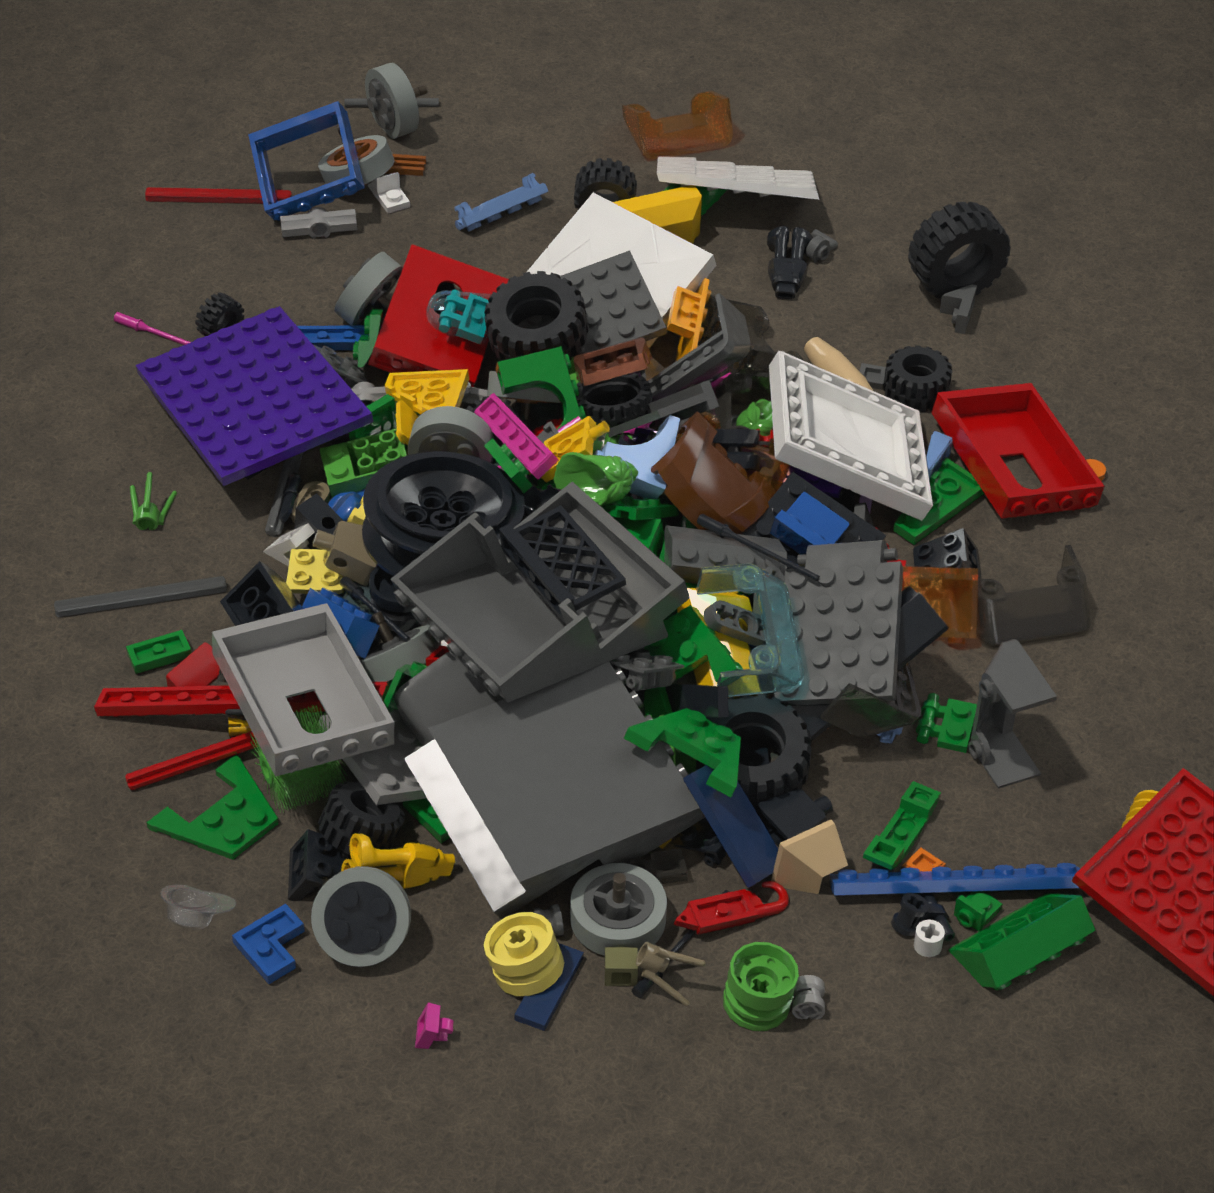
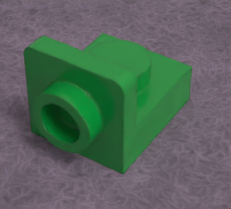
M972 891L967 897L960 895L956 899L954 916L957 917L961 925L968 928L972 927L979 932L1000 912L1003 904L984 891Z

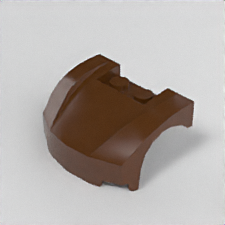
M697 411L681 425L680 428L685 432L677 443L651 467V472L655 475L660 474L668 486L664 493L698 529L708 530L697 524L698 517L704 514L722 524H728L734 533L742 535L765 513L769 507L768 502L774 496L776 490L757 471L747 477L745 469L738 463L734 464L727 457L726 450L720 444L712 442L717 430Z

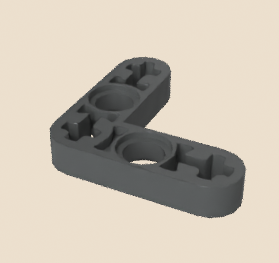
M770 566L757 573L754 582L753 612L721 600L709 605L703 614L707 626L716 632L762 649H769L778 644L783 636L785 580L782 572L776 567ZM764 601H767L772 606L773 614L767 612L764 607ZM739 618L746 622L747 632L740 627Z

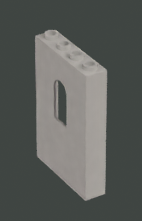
M327 603L212 632L213 656L275 777L394 744V720ZM315 691L332 723L331 727L326 732L320 734L306 732L301 727L286 698Z

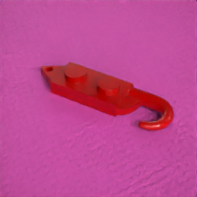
M765 881L762 883V887L775 890L779 895L778 901L763 904L755 893L746 891V889L692 900L688 902L686 909L676 918L674 925L696 930L699 935L755 922L758 918L776 915L784 911L789 903V895L786 889L777 882Z

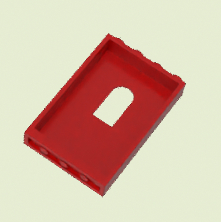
M412 244L368 365L391 373L468 369L469 383L471 387H474L489 342L487 328L481 345L456 336L458 328L454 326L450 327L447 333H443L439 330L440 315L430 312V308L437 288L441 283L449 282L457 285L461 289L462 298L468 300L470 293L489 299L493 292L497 293V287L502 283H508L509 279ZM457 310L456 314L463 315V312Z
M1032 383L938 392L931 413L945 435L952 437L953 447L1001 519L1091 508L1098 505L1105 486ZM1023 455L1041 481L1042 486L1038 489H1028L1021 486L1001 457Z

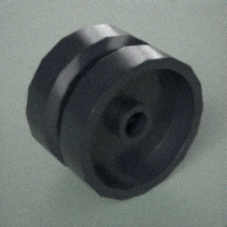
M716 429L717 433L712 442L720 444L726 450L727 457L734 464H740L745 471L760 470V455L754 452H742V448H754L760 445V430Z
M377 565L370 573V601L402 631H410L421 627V624L411 613L412 608L409 605L403 607L393 595L396 589L391 578L394 576L385 572Z

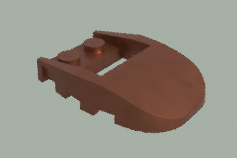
M640 337L574 357L577 380L579 379L583 386L647 369V365L651 363L650 359L653 357L645 339Z

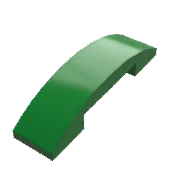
M913 781L902 796L898 810L881 835L874 837L863 853V858L890 870L896 868L907 856L932 815L941 792Z

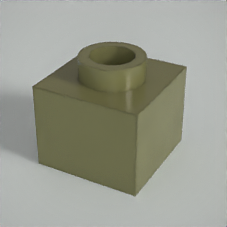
M605 947V986H635L637 984L638 966L636 965L638 948Z

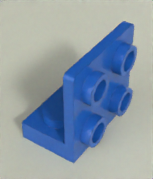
M803 492L787 512L781 510L777 514L770 534L800 555H804L809 545L835 544L848 529L849 522L808 493Z

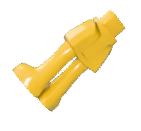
M355 833L352 835L349 845L351 859L344 860L341 871L362 866L377 868L390 874L399 881L403 889L426 884L430 879L435 881L440 876H450L455 864L454 854H443L440 849L419 843H406L403 848L376 849L367 835ZM397 865V866H394V867H378V866Z

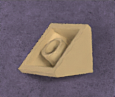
M832 820L826 821L781 842L771 881L777 882L787 889L819 894L824 876L848 866L835 823Z

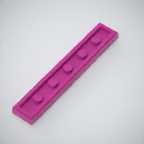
M494 393L474 411L538 480L559 460Z

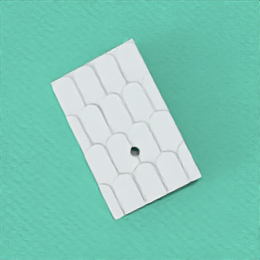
M658 157L657 176L660 182L681 184V187L689 185L707 187L708 191L718 188L733 190L734 194L744 191L759 193L760 197L774 194L819 200L811 171L774 170L773 166L735 165L733 162L697 161L696 157Z

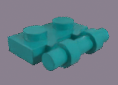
M452 290L445 299V310L441 312L439 317V330L447 333L450 327L454 326L458 328L456 336L481 345L486 331L484 311L485 306L489 303L488 299L470 293L467 300L460 297L461 293L458 290ZM459 310L463 312V315L456 314L455 311Z

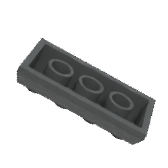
M668 525L665 527L664 563L680 576L685 583L754 591L755 576L758 572L770 566L779 569L785 578L786 565L732 538H721L718 534L708 530ZM740 535L787 559V552L779 539Z

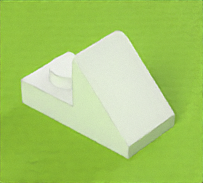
M398 172L379 177L368 185L387 213L410 207V201L400 189V176Z
M307 523L281 535L263 552L289 566L291 549H309L307 547L309 544L307 539L315 531Z

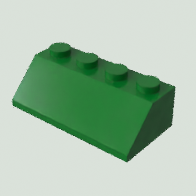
M1046 893L949 948L948 951L982 987L1001 990L1012 984L1011 980L1015 977L1034 972L1037 969V964L1058 958L1061 955V950L1083 943L1086 940L1085 936L1096 930L1081 895Z

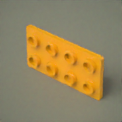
M707 278L703 279L696 292L677 286L673 293L666 330L680 335L675 362L697 348L698 342L702 338L704 327H701V324L704 322L708 311L704 307L711 295V290L708 289L709 279Z

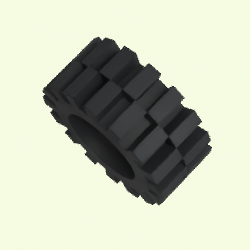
M225 293L211 295V300L209 298L205 300V306L201 304L199 309L202 311L201 313L197 312L196 317L199 319L195 321V324L197 325V330L206 337L218 332L222 328L230 327L240 323V320H244V315L242 314L244 313V308H242L239 302Z

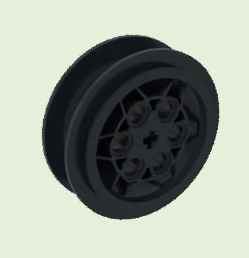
M445 451L423 452L404 456L379 469L366 485L363 496V508L366 515L362 527L363 544L370 558L385 572L395 576L475 512L479 515L484 528L486 529L490 525L499 540L500 528L508 524L514 528L522 522L525 508L523 504L525 505L524 497L520 488L505 471L478 457Z

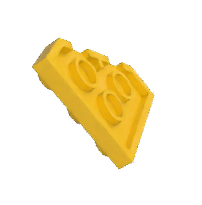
M468 369L389 373L385 383L386 395L394 397L397 402L403 400L413 411L419 414L442 406L460 408L469 382Z

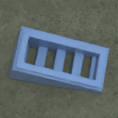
M934 431L931 436L926 455L929 481L932 474L940 469L943 460L946 457L949 459L953 442L952 437Z

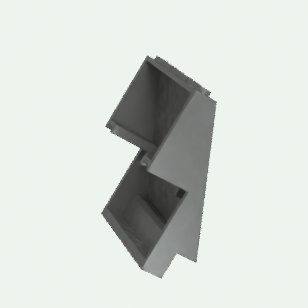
M574 482L564 487L513 528L515 529L561 505L626 578L625 586L575 611L573 603L569 598L564 600L558 606L566 624H564L504 553L500 539L498 540L494 529L490 525L485 529L476 512L391 578L396 589L393 595L403 607L409 605L412 608L411 613L420 624L426 622L430 626L429 631L439 642L444 640L448 644L447 648L457 660L463 658L466 661L465 666L475 678L481 676L485 680L483 683L489 692L495 697L499 694L507 703L669 637L663 620L690 598L685 581ZM559 517L549 522L548 526L563 528L564 522ZM530 532L522 537L525 540L538 541L540 534ZM545 534L543 542L558 544L560 536ZM566 537L564 545L579 547L581 541L577 538ZM540 550L539 557L553 560L556 552ZM561 553L559 561L575 562L576 555ZM582 556L580 563L595 565L597 559L595 557ZM556 569L555 575L557 577L570 578L572 571ZM577 571L575 579L591 581L593 573ZM598 574L596 582L608 583L614 579L609 575ZM572 587L571 594L577 599L587 594L588 589Z
M609 661L507 703L505 700H501L432 726L428 729L434 740L404 758L486 900L500 920L600 859L603 865L611 863L632 864L705 818L683 780L684 777L688 776V773L681 763L675 766L670 758L675 753L669 744L658 741L647 752L623 739L630 726L652 720L650 714L646 717L643 716L640 708L644 706L635 690L630 693L624 686L627 680L620 667L613 669Z

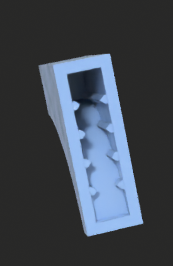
M669 415L660 425L656 437L646 443L628 446L607 442L601 450H596L594 455L619 456L622 460L633 464L638 470V476L632 483L629 493L643 498L657 499L665 491L666 483L660 474L655 475L651 472V467L675 445L680 418Z

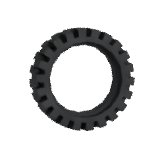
M633 373L583 386V383L580 382L577 383L579 395L576 396L578 406H583L585 416H590L596 422V425L606 421L609 428H613L651 413L648 405L652 403L651 386L643 376L639 377L638 374ZM610 397L632 399L626 403L613 406L592 404L600 399Z

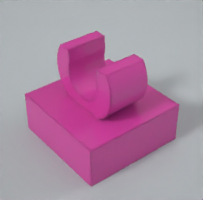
M427 1003L417 1022L415 1048L429 1049L433 1041H447L448 1034H452L454 1021L449 1018H440V1005Z

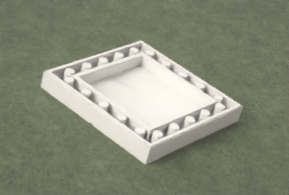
M592 193L527 272L537 274V271H545L548 275L552 272L561 276L630 250L667 327L673 293L677 286L696 292L703 279L707 278L717 265L713 254ZM657 338L646 341L648 348L652 346Z
M778 351L769 365L775 459L843 488L850 489L855 493L922 521L932 508L933 502L920 412L792 355Z

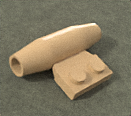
M814 337L806 343L804 352L812 365L873 391L862 373L836 348L819 337Z

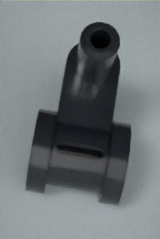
M932 892L922 893L921 896L914 893L903 895L900 901L901 909L894 914L891 920V925L897 932L905 936H914L916 927L923 920H935L945 930V941H950L955 937V933L948 922L949 915L943 905L938 904Z

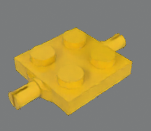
M588 416L545 440L544 445L559 460L541 478L546 483L552 480L555 476L556 465L566 453L577 452L583 455H593L594 441L601 435L610 432L607 422L602 421L596 425V422Z

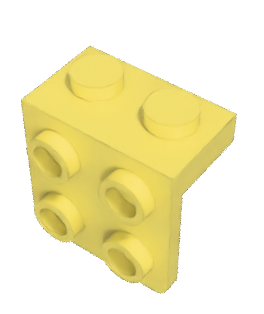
M291 549L286 583L293 593L308 594L310 588L320 592L323 587L337 594H342L344 588L340 585V580L345 576L325 566L328 551Z

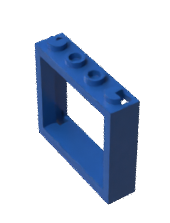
M339 101L248 134L264 210L273 220H280V216L309 211L314 206L331 203L336 198L353 195L358 190L365 188L348 113ZM339 124L350 176L278 202L267 150Z

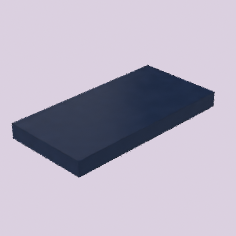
M706 765L684 777L683 780L746 886L749 888L774 873L778 847L738 781L733 796L730 798L706 784L714 770Z

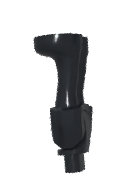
M777 227L770 231L767 236V246L771 251H775L774 258L768 264V274L775 291V296L779 299H794L795 294L807 275V263L803 260V254H806V248L813 239V236L807 230L800 227L794 228L792 232L791 259L786 258L790 235L788 227Z

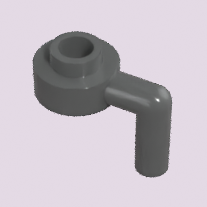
M815 229L811 234L813 239L806 248V257L814 262L824 260L828 257L831 250L837 248L838 243L836 240Z

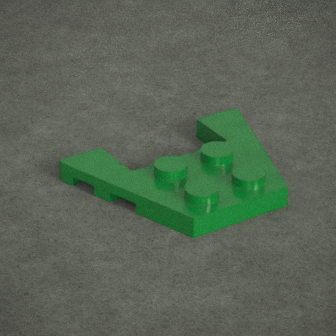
M691 605L664 621L669 637L644 647V650L650 651L651 656H670L673 658L672 662L684 665V668L675 669L676 680L707 661L710 663L715 682L722 685L744 672L742 666L732 658L731 652L726 645H723L716 637V632L707 626L700 611ZM665 687L644 690V715L650 714L652 719H655L659 715L673 713Z
M685 708L630 726L627 729L623 739L647 752L659 740H662L711 767L714 770L706 784L730 798L733 796L737 787L741 737L734 734L728 727L717 725L706 719L702 713Z
M234 755L216 769V776L234 788L231 792L190 823L167 806L147 822V828L156 833L161 832L170 835L173 839L184 840L198 845V848L234 860L279 823L278 817L239 756Z

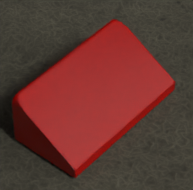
M204 642L166 675L167 687L209 686L222 672L213 656L212 646Z

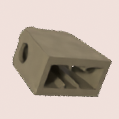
M340 521L333 534L317 530L312 546L328 551L325 566L336 573L349 577L359 584L367 586L370 573L376 567V563L370 558L362 540L363 525Z

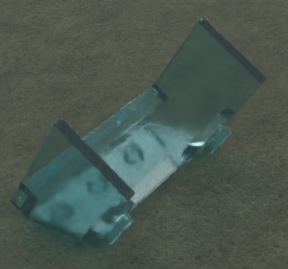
M754 564L701 568L696 588L697 595L736 591L757 594L766 645L757 646L751 651L748 659L750 669L720 672L717 686H728V697L797 689L804 678V667L787 585L781 579Z

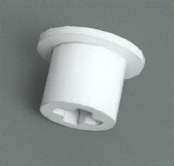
M923 920L917 925L914 948L918 954L925 957H934L941 952L945 930L939 922Z

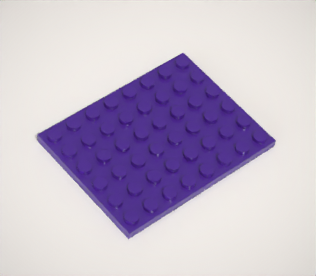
M280 306L269 309L252 318L244 319L242 322L230 327L222 328L218 332L198 338L179 348H173L169 352L149 358L145 362L136 365L138 375L223 486L374 422L371 411Z

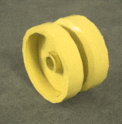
M533 912L516 913L494 924L486 934L484 941L485 954L493 969L497 984L504 992L514 996H531L543 992L561 976L565 962L559 944L556 941L552 925L544 916Z

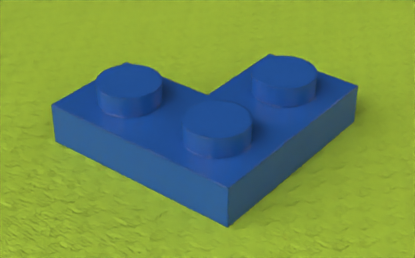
M284 904L233 934V944L265 981L270 984L296 968L294 958L282 945L305 932L304 923L287 904Z

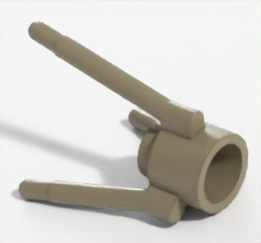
M645 942L641 946L636 958V965L643 968L642 976L652 980L673 998L688 1006L690 1002L656 975L658 971L663 973L670 959L701 967L705 966V961L671 952L652 943Z

